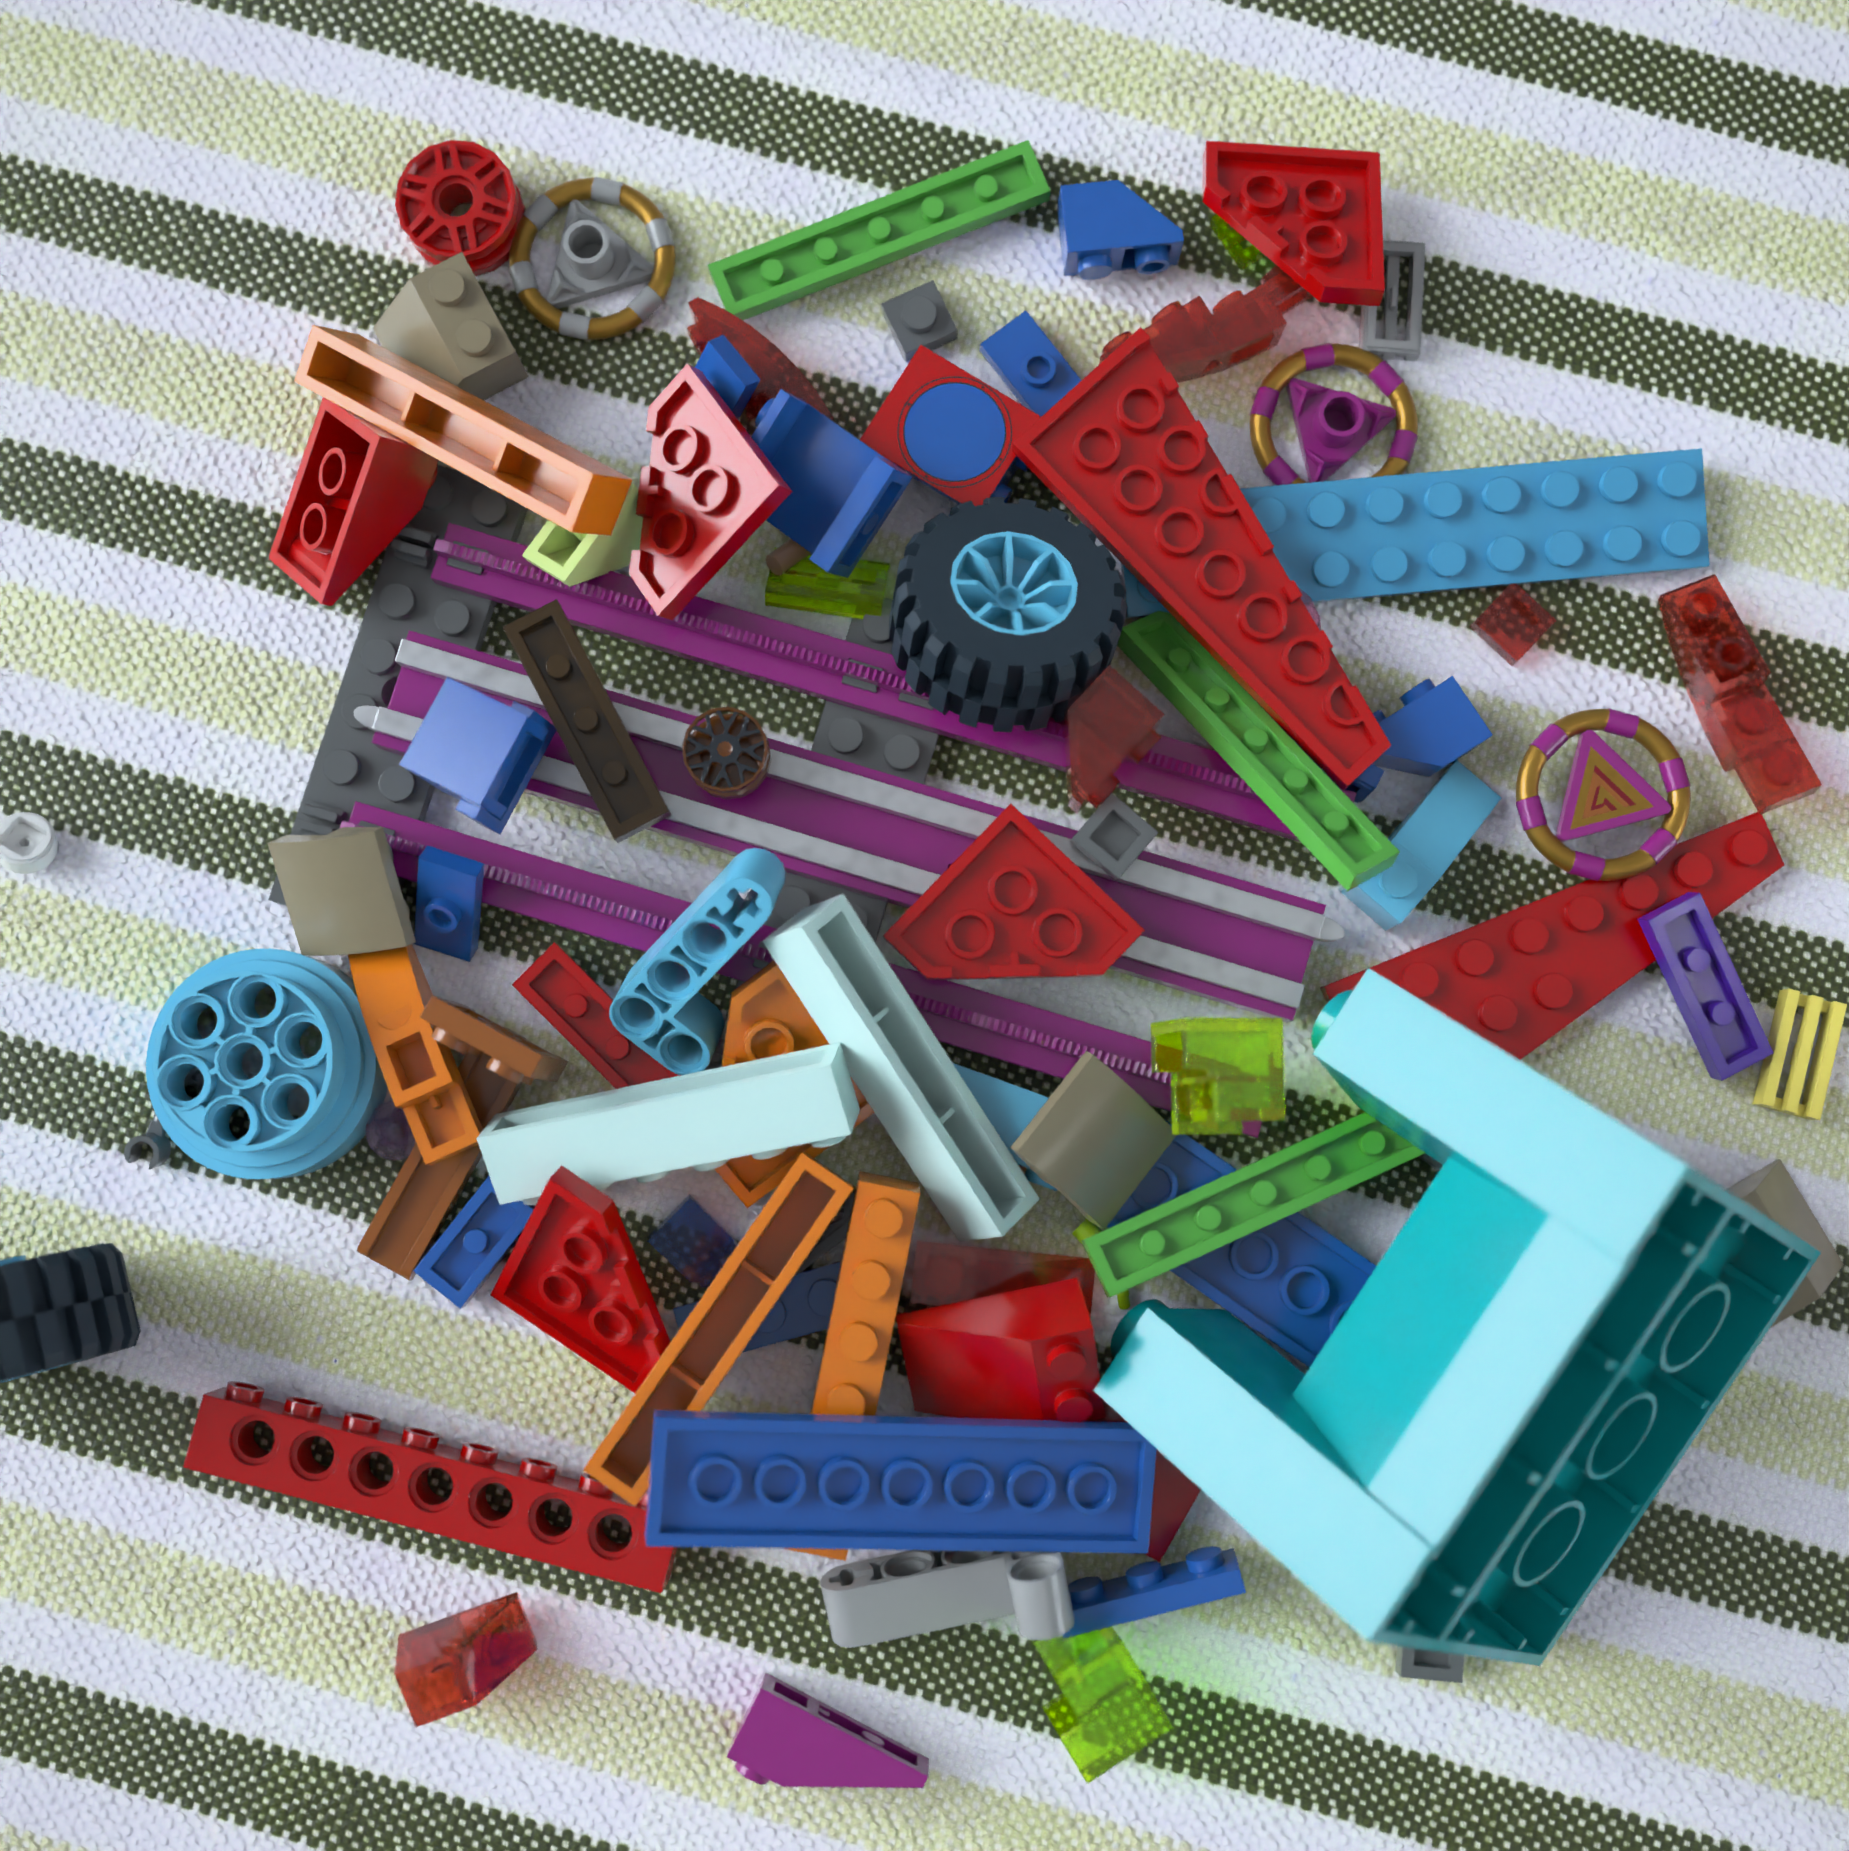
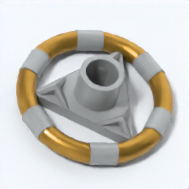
M599 177L582 178L567 181L551 188L544 194H541L526 209L512 239L509 252V272L517 297L528 312L543 325L560 333V335L588 341L607 339L638 327L663 303L674 276L676 246L667 220L656 205L640 191L624 184V182ZM593 200L623 206L634 213L645 225L653 253L655 254L654 268L579 201ZM569 205L546 300L539 292L530 263L531 248L537 233L558 210ZM649 281L648 285L644 287L625 309L612 315L592 318L559 310L569 305Z

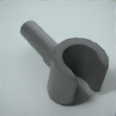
M156 1113L153 1120L150 1121L147 1132L132 1138L126 1144L124 1149L126 1162L132 1163L140 1158L144 1142L148 1143L153 1149V1158L149 1164V1170L161 1166L168 1160L171 1153L170 1141L165 1136L166 1131L158 1120Z

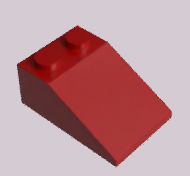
M323 397L268 559L320 604L333 606L422 509L428 489L431 488L436 480L439 460Z
M1078 1277L896 1315L915 1412L955 1418L1052 1420L1060 1422H1084L1105 1418L1103 1399L1094 1392L1100 1381L1094 1329Z

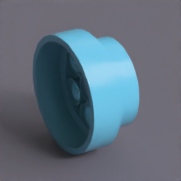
M251 949L239 951L220 957L199 968L186 978L168 998L156 1019L148 1043L146 1056L147 1087L152 1106L162 1127L172 1141L193 1160L211 1170L236 1178H289L308 1174L330 1165L349 1152L365 1136L376 1120L388 1090L362 1015L353 979L328 963L286 950ZM271 986L276 995V1004L268 1016L261 1018L255 1009V999L263 988ZM212 1007L217 1016V1025L210 1036L203 1038L198 1032L197 1020L203 1010ZM315 1025L322 1034V1045L314 1056L307 1058L301 1051L300 1038L308 1027ZM256 1046L262 1053L263 1066L260 1072L250 1079L243 1071L242 1059L251 1047ZM197 1067L203 1075L204 1086L201 1093L196 1098L191 1099L185 1092L184 1080L188 1072ZM301 1085L309 1095V1107L302 1117L296 1119L288 1110L287 1099L290 1092L295 1087ZM243 1107L249 1115L250 1127L246 1135L238 1140L230 1131L229 1120L237 1108Z

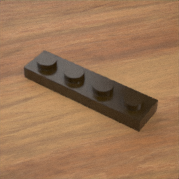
M556 599L504 626L503 629L614 840L620 843L671 816L672 814L559 601Z

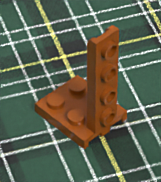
M432 995L420 1016L423 1020L436 1026L431 1036L432 1038L465 1054L458 1070L483 1129L495 1114L507 1112L523 1083L531 1086L535 1079L557 1082L569 1062L531 1043L527 1038L478 1014L475 1010L464 1004ZM415 1143L360 1241L357 1252L405 1279L413 1280L416 1275L413 1270L429 1252L482 1157L479 1145L433 1166L425 1165L417 1143Z

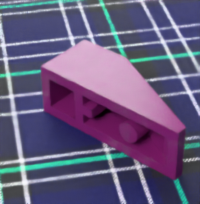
M765 1673L732 1739L727 1758L736 1762L735 1769L741 1775L762 1785H766L770 1780L782 1787L923 1788L929 1777V1758L768 1673Z

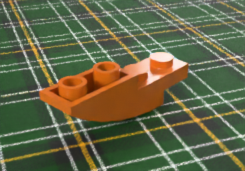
M413 945L375 952L348 954L356 994L382 1074L395 1107L402 1108L425 1165L433 1166L479 1145L477 1137L483 1131V1128L451 1050L448 1046L431 1037L436 1026L420 1018L433 993Z

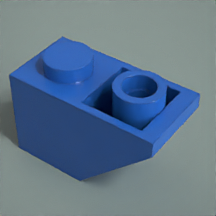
M1112 180L1060 185L1057 217L1064 276L1079 275L1080 278L1085 280H1097L1109 276L1113 271L1134 269L1140 274H1156L1178 264L1184 243L1183 230L1122 182Z
M1453 676L1436 687L1431 679L1428 678L1400 697L1404 707L1387 718L1381 709L1373 713L1391 743L1390 748L1373 765L1431 777L1493 736V734Z

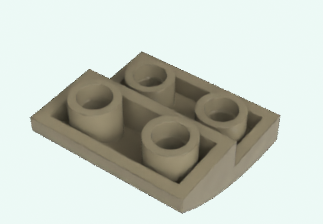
M342 827L326 835H285L268 842L302 955L328 956L367 953L406 947L416 942L409 919V908L403 898L394 867L393 852L387 842L383 827Z
M1085 1051L1010 1148L1044 1182L1058 1189L1088 1221L1104 1230L1170 1145L1177 1133L1124 1080L1096 1056Z

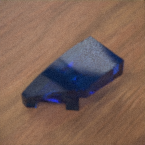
M690 1194L647 1237L648 1242L691 1283L699 1282L700 1287H709L739 1244Z

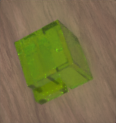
M1185 1017L1151 1023L1152 1073H1171L1172 1135L1243 1134L1242 1122L1285 1121L1283 1018Z
M1113 1627L1068 1638L1061 1636L1048 1640H1031L1062 1694L1043 1705L1042 1708L1087 1784L1173 1728L1130 1652Z

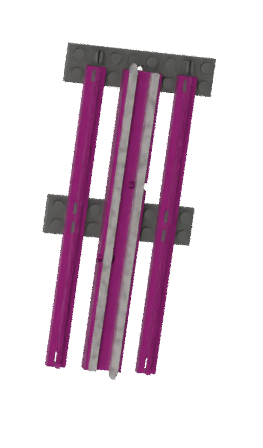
M437 465L436 480L431 488L428 489L422 509L387 546L290 835H326L342 827H383L387 842L393 852V863L401 891L405 880L417 883L418 858L428 845L485 863L482 903L646 953L692 904L691 902L424 822L435 787L399 765L447 677L510 707L513 701H516L533 709L554 725L523 665L480 651L497 602L533 612L557 599L572 625L826 700L811 751L767 738L772 760L767 777L758 789L742 798L726 800L711 796L697 785L684 764L682 752L686 730L697 716L606 689L672 814L646 828L647 830L733 856L746 849H765L775 854L783 863L786 872L785 883L767 921L715 973L737 980L736 988L774 960L762 942L765 938L803 908L844 894L876 944L888 902L909 909L1005 810L1001 807L924 785L940 735L1301 842L1214 750L1077 710L1075 715L1062 722L1056 723L1052 717L1049 718L1045 728L1025 731L1024 725L1013 726L1012 732H994L993 725L979 722L977 727L974 728L960 723V716L951 711H948L946 715L942 714L928 704L930 696L926 692L919 696L905 681L907 670L902 671L896 666L891 652L893 642L889 638L891 599L861 591L846 639L842 640L697 596L671 621L656 614L630 576L614 571H609L607 574L569 587L528 562L522 556L528 546L517 542L528 508L460 471ZM706 719L699 721V723L696 726H699L702 722L706 721ZM556 731L524 793L602 816L560 735ZM1339 788L1354 803L1356 793L1349 790L1343 791ZM1024 815L1145 930L1109 968L1111 970L1288 1023L1293 1021L1296 1009L1300 1005L1305 987L1301 983L1313 941L1333 942L1345 935V931L1339 923L1325 917L1326 905L1144 850L1116 882L1070 842L1078 832L1077 830ZM276 875L268 900L287 906L278 876ZM708 923L710 926L721 930L720 927L712 923ZM888 962L931 1031L941 1043L1063 1080L1085 1051H1087L1108 1066L1150 1106L1258 1138L1264 1114H1268L1271 1104L1268 1100L1274 1083L1272 1078L948 980H926L918 971ZM726 1019V1022H725V1025H724V1028H723V1031H722V1036H721V1038L724 1039V1040H725V1034H726L727 1019ZM1220 1085L1225 1086V1087H1228V1088H1232V1089H1235V1090H1238V1091H1242V1092H1245V1093H1248V1094H1252V1095H1254V1096L1246 1095V1094H1243V1093H1240V1092H1236V1091H1233V1090H1230V1089H1227V1088H1223V1087H1220ZM1220 1100L1250 1110L1248 1113L1215 1102Z

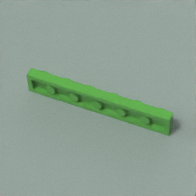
M1029 140L708 264V268L729 322L733 325L1048 202L1050 199V188Z
M1158 610L1122 628L1117 646L1347 891L1393 866L1400 851L1171 613Z
M1364 1112L1081 1241L1106 1296L1112 1297L1423 1155L1425 1152Z

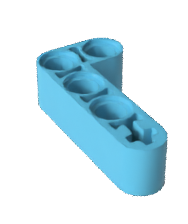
M751 848L736 855L633 965L609 1008L611 1022L622 1035L665 1068L678 1075L704 1071L710 1063L725 1025L723 1015L713 1003L698 991L770 916L784 886L786 877L783 863L775 854L765 849ZM749 888H751V890L747 893L745 900H743V898L738 893H744ZM708 923H712L720 927L721 930L710 926Z

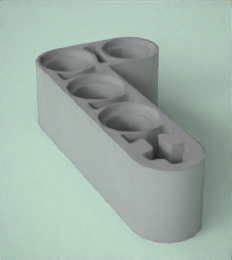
M910 1550L837 1566L826 1572L820 1580L832 1639L840 1647H860L1014 1614L1016 1615L1020 1634L1031 1640H1048L1059 1637L1068 1632L1074 1625V1614L1061 1552Z

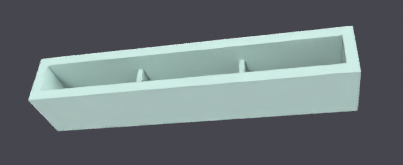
M844 894L803 908L762 942L829 1044L841 1042L850 1076L959 1241L1003 1237L1040 1200L1037 1193Z
M841 1042L498 1113L494 1115L477 1137V1141L499 1205L521 1200L524 1205H536L549 1178L561 1165L600 1191L608 1188L616 1181L636 1178L640 1183L652 1182L665 1177L671 1170L693 1166L696 1171H707L722 1166L731 1158L752 1154L754 1159H768L783 1153L791 1146L811 1143L813 1147L822 1148L837 1144L844 1140L847 1135H851L860 1108Z

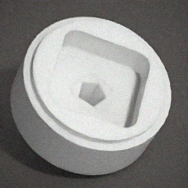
M20 812L9 815L0 821V864L4 868L14 873L30 874L44 869L54 860L58 851V842L54 829L47 819L35 813Z

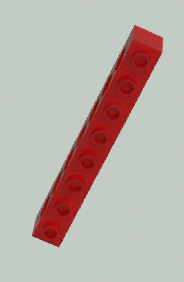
M230 1381L226 1388L223 1387L203 1394L183 1468L662 1593L669 1582L678 1547L646 1546L645 1528L648 1491L634 1507L588 1473H582L580 1480L557 1475L558 1466L544 1460L522 1458L519 1465L497 1459L499 1451L490 1446L465 1442L462 1445V1449L439 1444V1434L421 1428L405 1427L403 1434L380 1428L381 1419L364 1413L346 1412L344 1418L321 1413L323 1404L307 1398L291 1396L286 1398L285 1403L263 1398L265 1389L249 1383ZM257 1421L267 1423L274 1432L275 1441L271 1451L263 1450L254 1440L253 1430ZM315 1436L325 1438L332 1445L334 1458L330 1466H323L314 1459L311 1445ZM373 1452H381L391 1460L393 1476L390 1482L378 1480L372 1474L369 1461ZM432 1467L444 1469L451 1476L453 1490L449 1497L438 1496L430 1489L427 1478ZM499 1483L510 1491L513 1503L509 1512H498L491 1508L486 1499L488 1484ZM560 1499L570 1507L572 1512V1523L570 1526L564 1528L556 1527L546 1519L544 1513L546 1500ZM610 1514H617L626 1518L632 1528L631 1540L625 1543L611 1541L603 1530L604 1517Z

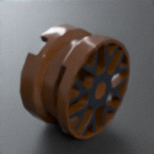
M732 707L713 708L696 717L686 730L682 744L684 764L696 784L711 796L726 800L742 798L758 789L767 777L772 761L769 742L758 721L745 711ZM728 711H729V712H733V714L730 713V714H723V715H722V713H721V712H728ZM713 713H718V715H715L711 718L709 717ZM706 718V721L702 722L699 726H696L699 723V721Z

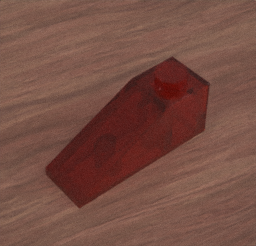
M917 1238L910 1303L941 1306L1078 1277L1091 1318L1095 1270L1088 1257Z

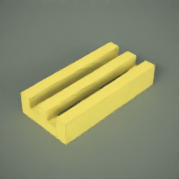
M1789 988L1779 990L1768 1037L1769 1044L1774 1053L1763 1059L1753 1105L1808 1120L1821 1119L1847 1004L1837 1001H1825L1824 998L1815 995L1800 994V991ZM1799 1007L1804 1009L1797 1042L1793 1048L1790 1072L1782 1099L1776 1097L1796 1009ZM1821 1013L1823 1014L1821 1025L1817 1037V1042L1813 1054V1059L1809 1071L1802 1104H1800L1799 1102Z

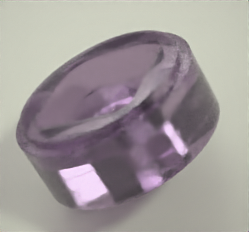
M393 1100L385 1102L374 1109L366 1124V1139L369 1146L377 1155L384 1159L406 1160L416 1141L403 1109L395 1107Z

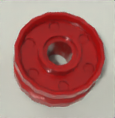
M449 140L428 146L409 161L397 183L395 207L401 228L430 266L433 267L462 252L476 277L497 270L509 260L512 239L526 209L521 192L514 183L512 174L496 153L475 142ZM472 203L470 210L464 215L451 216L454 208L459 204Z

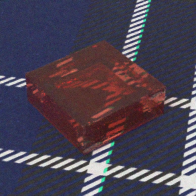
M1517 583L1510 584L1469 627L1505 661L1513 666L1557 620Z

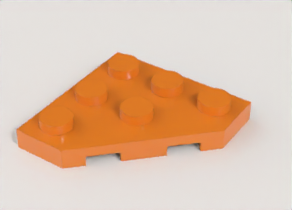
M775 960L731 992L721 1067L829 1045V1042ZM851 1077L860 1108L854 1125L855 1128L875 1112ZM811 1143L788 1147L783 1153L768 1159H754L752 1154L731 1158L722 1166L715 1168V1170L742 1203L749 1208L782 1182L802 1152H806L815 1158L828 1147L816 1148Z

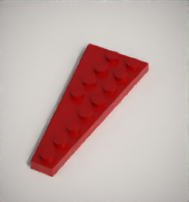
M1140 327L1013 442L1012 451L1344 791L1390 748L1391 743L1357 686H1352L1331 650L1333 645L1324 630L1320 631L1301 599L1303 596L1294 580L1290 581L1273 552L1274 546L1231 473L1228 475L1208 442L1209 436L1201 422L1199 420L1196 421L1178 391V383L1172 373L1166 371L1151 346L1150 336Z
M1758 811L1677 844L1657 865L1638 875L1609 881L1589 879L1387 960L1369 969L1520 1061L1656 960L1637 920L1638 918L1687 892L1701 893L1711 917L1714 918L1785 864L1761 811ZM1367 969L1320 987L1326 1004L1336 995L1347 990H1354Z

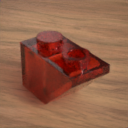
M1110 665L1068 709L1064 720L1068 806L1076 814L1088 802L1097 809L1121 783L1114 776L1115 772L1129 757L1138 765L1162 739V736L1155 729L1159 726L1165 714Z
M518 1592L399 1634L394 1675L416 1728L477 1706L537 1651V1641Z

